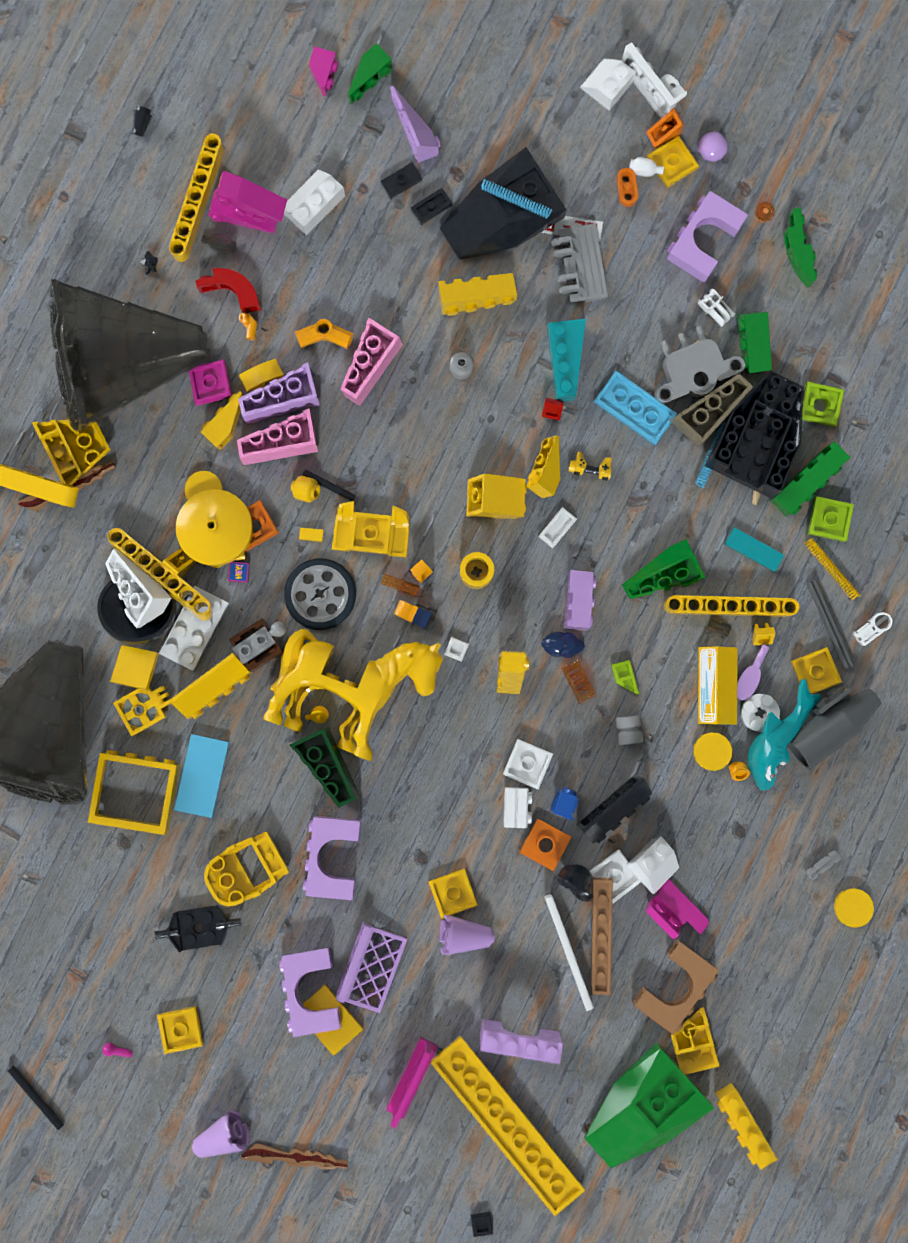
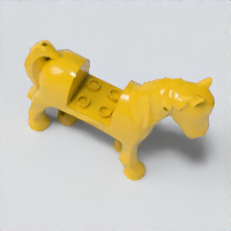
M305 628L294 632L285 644L281 656L279 677L270 688L274 696L269 702V708L264 714L263 719L281 726L283 721L281 710L287 697L290 695L289 704L284 709L287 717L283 726L301 732L303 727L301 706L304 699L315 689H326L337 694L354 708L351 715L339 728L341 739L338 741L337 747L353 753L357 757L372 761L374 752L369 745V733L377 712L389 700L395 686L407 675L413 680L416 691L421 696H429L434 692L436 688V673L439 671L443 661L442 655L438 651L441 644L437 643L429 646L419 642L405 643L376 661L370 660L360 684L356 688L357 684L345 679L343 683L338 681V676L328 672L326 674L334 652V645L319 641Z

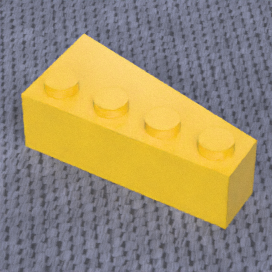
M513 273L490 275L487 277V280H483L482 277H472L468 282H464L462 279H454L451 284H446L445 280L438 281L443 315L454 316L461 311L474 312L477 308L482 307L490 309L502 303L503 305H510L517 300Z
M502 651L499 654L497 693L520 694L525 671L529 670V657H526V653Z

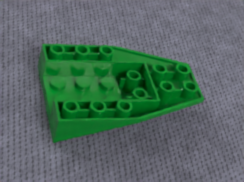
M656 1042L613 1083L584 1139L607 1165L613 1168L668 1143L712 1111L714 1106Z

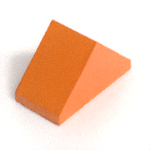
M673 108L647 130L646 133L654 148H657L678 135L680 137L684 123L676 108Z

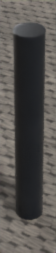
M306 469L302 476L316 479L319 485L350 501H354L356 497L353 493Z

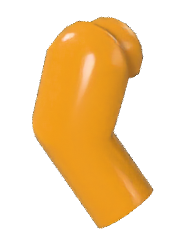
M243 312L239 315V321L247 328L246 339L255 340L257 322L249 313Z

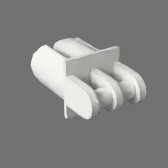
M711 289L708 295H704L703 300L698 301V304L706 312L705 315L709 314L722 327L725 325V322L730 320V317L736 314L722 300L723 296L721 297L714 289Z

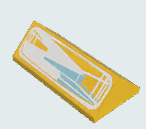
M698 647V724L737 725V647Z

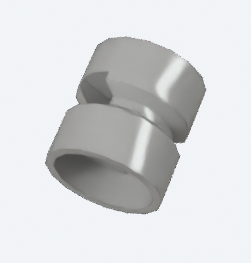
M640 715L615 718L616 727L621 730L618 734L619 745L644 742L643 733L638 730L642 726Z

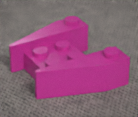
M223 171L218 188L213 193L207 216L216 222L224 221L274 234L277 221L282 222L287 199L240 176Z

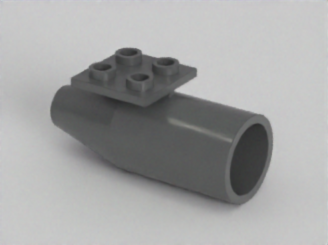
M835 687L826 693V698L818 701L810 714H815L816 716L803 725L788 744L790 751L808 770L813 769L861 731L881 705L879 697L871 689L850 696L851 688L840 687L837 689Z

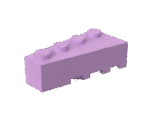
M308 362L303 364L301 368L288 372L286 376L271 381L269 385L258 388L238 399L242 417L246 424L320 405Z

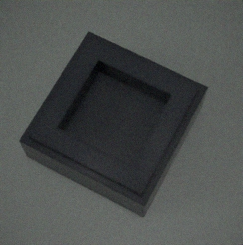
M490 1212L471 1214L474 1237L493 1234Z

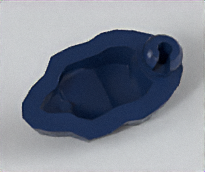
M553 632L547 635L541 642L544 650L549 655L557 658H572L575 654L583 651L585 647L581 639L569 632Z

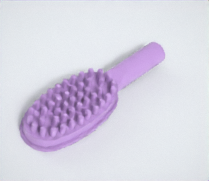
M762 644L753 665L747 667L739 678L737 698L740 700L749 699L759 684L761 677L759 668L769 650V647Z

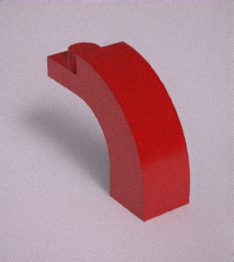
M227 268L212 269L214 276L206 275L195 280L200 293L219 289H227L234 292L238 296L242 313L261 310L260 301L254 287L245 276L237 271Z

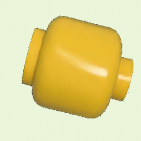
M299 476L291 484V491L297 500L311 503L320 495L321 488L316 479Z

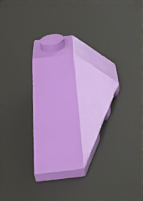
M391 86L390 95L417 162L419 163L437 156L438 148L440 147L438 137L433 135L432 130L396 88Z

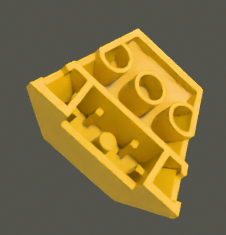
M94 416L75 417L58 421L50 420L39 423L32 422L61 483L72 486L110 451Z

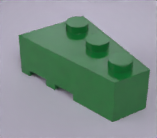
M756 311L736 314L742 359L745 361L744 372L755 373L772 370L768 312Z

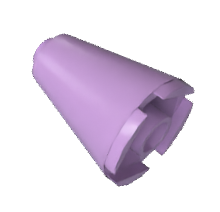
M450 915L443 916L446 920L441 921L439 941L443 942L444 948H440L442 955L488 948L491 943H494L495 934L494 931H491L490 927Z
M233 1110L227 1112L196 1137L192 1145L193 1153L199 1158L245 1150L246 1146L249 1145L250 1139L246 1123L242 1124L240 1120L242 1118L241 1114Z

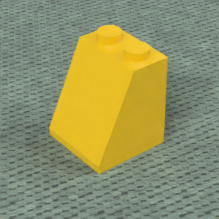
M482 474L468 479L466 517L505 519L524 517L526 512V479L492 474Z

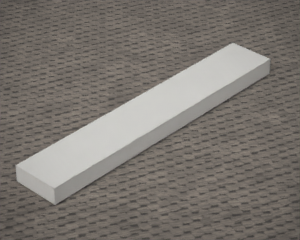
M551 894L546 895L544 898L586 1011L592 1010L593 1005L555 901Z

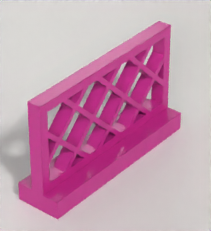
M422 1037L419 1038L386 1107V1111L392 1113L390 1126L395 1129L400 1118L404 1119L430 1065V1060H432L438 1048V1045Z

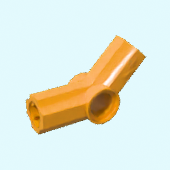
M320 319L314 325L295 331L301 348L323 340L348 349L354 336L352 332L331 324L327 319ZM322 327L329 328L326 333H321L320 329Z

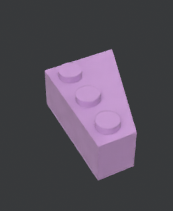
M569 571L564 629L587 631L592 627L593 615H591L595 602V596H592L593 589L596 588V577H593L594 572Z

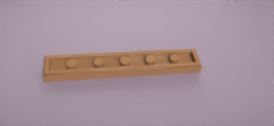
M593 877L591 995L611 996L613 878Z

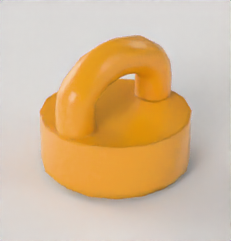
M733 762L729 765L730 775L733 780L742 781L749 777L750 770L747 764Z

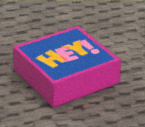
M231 562L229 564L228 581L248 583L250 564Z

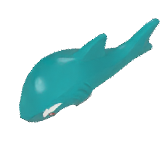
M802 679L799 684L797 704L793 713L784 720H780L770 711L766 717L763 732L754 739L749 747L748 766L756 785L761 791L769 790L774 785L777 777L776 774L778 773L776 767L779 764L783 766L789 764L791 758L786 747L799 732L810 712L821 699L820 694H811L809 692L806 679Z

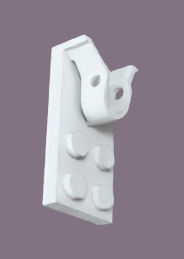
M632 42L625 46L622 62L635 71L633 82L661 119L673 108H676L679 114L681 111L679 101L686 97L687 91L669 74H665L659 79L652 65L646 62L642 57L641 50L635 47Z

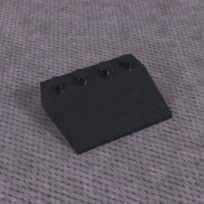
M634 774L576 825L593 844L595 842L599 844L607 837L605 834L609 830L614 831L621 825L620 821L624 817H631L636 812L635 808L641 804L643 806L651 799L649 796L652 794V791L643 777Z

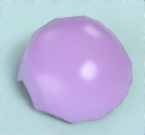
M710 132L698 141L697 151L700 152L704 160L715 162L721 160L727 153L728 144L722 134Z

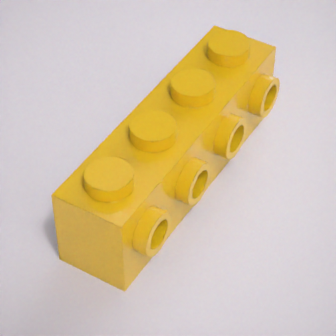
M732 1083L715 1092L719 1100L716 1104L722 1113L726 1111L729 1117L726 1120L732 1130H737L739 1134L737 1139L743 1148L746 1146L749 1150L747 1156L753 1165L757 1164L760 1170L778 1160Z

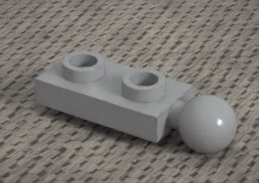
M280 621L274 622L269 631L264 626L232 649L244 665L274 645L276 642L273 637L283 636L286 632V626Z

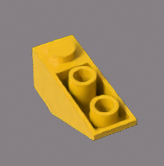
M241 391L237 394L234 393L229 398V403L225 407H220L215 413L216 416L211 421L205 422L200 431L219 451L234 436L241 413L238 399L244 396Z
M557 435L545 438L542 442L533 470L528 476L529 480L526 487L541 498L554 496L560 482L559 436Z

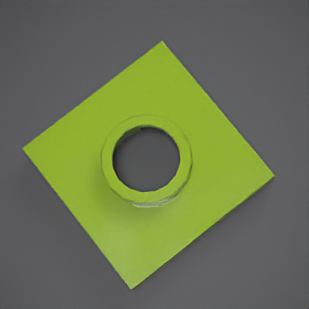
M807 381L803 396L802 420L835 428L838 423L844 389ZM821 399L826 403L824 412L814 409L815 400Z

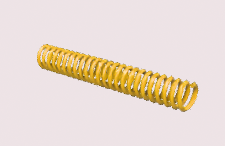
M814 538L806 541L805 544L807 545L805 547H808L807 549H810V552L814 550L811 554L815 553L813 556H816L817 561L821 560L819 563H822L823 568L828 566L825 570L829 569L827 571L831 577L835 576L833 579H836L835 582L837 584L841 583L839 585L842 586L841 589L843 591L848 589L845 592L848 593L847 596L849 598L854 596L851 600L858 596L861 597L857 589L851 585V582L845 578V575L839 571V568L833 564V561L819 548L820 545L813 541Z

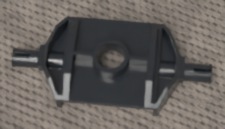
M218 905L177 911L173 913L166 930L155 931V935H157L155 939L169 938L178 952L215 945L221 946L224 943L228 929L242 925L240 922L241 918L229 920ZM197 922H201L205 927L201 933L197 932L194 928Z

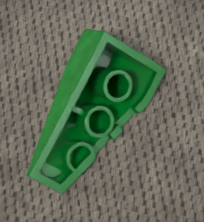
M687 539L668 547L623 583L622 586L629 599L651 595L656 590L664 589V591L671 590V587L679 585L686 587L706 577Z

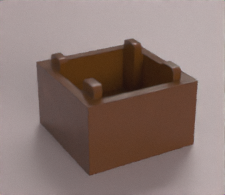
M260 619L229 640L233 647H235L264 626L268 631L271 628L266 620ZM275 636L273 637L276 642L274 645L245 664L249 672L256 671L282 655L283 648Z

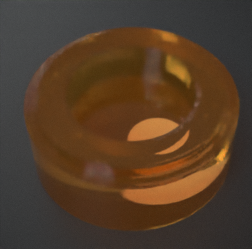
M761 202L755 209V217L760 222L770 221L775 213L774 206L769 202Z

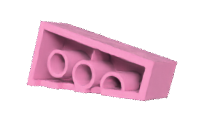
M370 318L367 320V326L361 335L360 344L354 353V359L341 386L344 396L359 406L403 346L399 336Z
M310 409L304 410L299 415L290 416L287 420L278 424L274 423L267 429L256 431L238 439L239 457L243 465L318 452Z

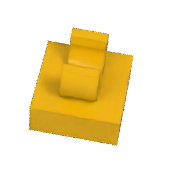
M765 623L764 628H759L758 624H755L752 637L753 646L773 644L776 634L774 627H770L768 623Z

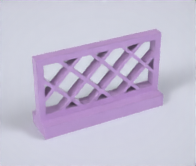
M362 922L335 995L337 1001L342 1003L348 1002L380 1013L407 938ZM373 932L381 934L384 941L373 946L371 941ZM394 939L401 941L400 947L391 952L388 942ZM386 944L390 953L379 958L375 949ZM373 950L377 959L366 964L364 956ZM391 956L394 961L393 966L384 970L381 961ZM379 962L382 972L372 976L368 967ZM367 969L370 978L359 982L357 978L358 972ZM385 975L387 979L386 985L377 988L374 979ZM372 981L376 990L365 995L362 985ZM359 987L363 996L358 999L350 998L351 991ZM378 993L380 998L378 1006L369 1004L367 998Z

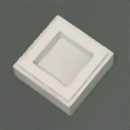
M451 637L444 655L462 662L469 644Z

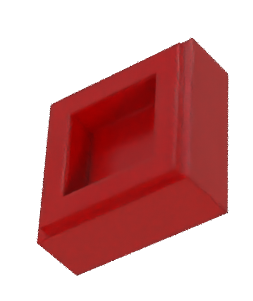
M546 398L542 417L560 420L564 401Z

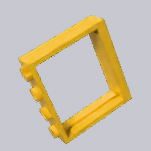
M107 749L106 752L100 753L87 823L161 835L168 834L180 764H175V760L171 759L156 761L154 756L145 755L144 758H138L135 753L126 752L125 755H119L116 750ZM107 760L170 770L160 824L98 814Z

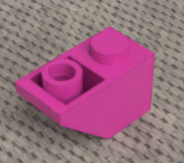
M314 46L309 61L310 72L322 95L327 96L328 90L332 89L334 81L332 77L334 72L337 73L339 61H337L335 52Z

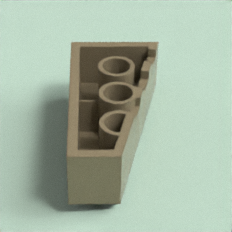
M738 374L669 421L698 446L704 443L753 386Z

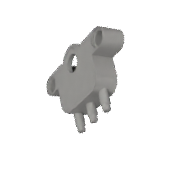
M699 325L696 327L700 340L697 343L689 345L687 337L682 332L678 335L682 349L672 353L667 340L661 341L666 357L663 361V370L668 383L659 387L655 391L654 397L660 403L666 404L688 394L693 397L704 396L713 390L716 383L742 372L745 368V361L739 356L723 360L716 342L707 339L705 331ZM731 362L737 363V371L731 368ZM695 374L703 376L705 382L702 387L695 384ZM661 390L667 391V399L661 398Z

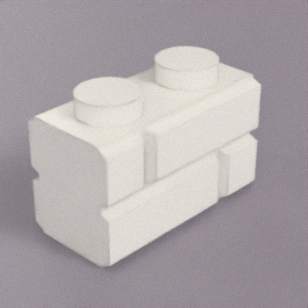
M505 787L504 827L527 828L528 823L531 824L532 813L528 812V804H532V792H529L528 788Z

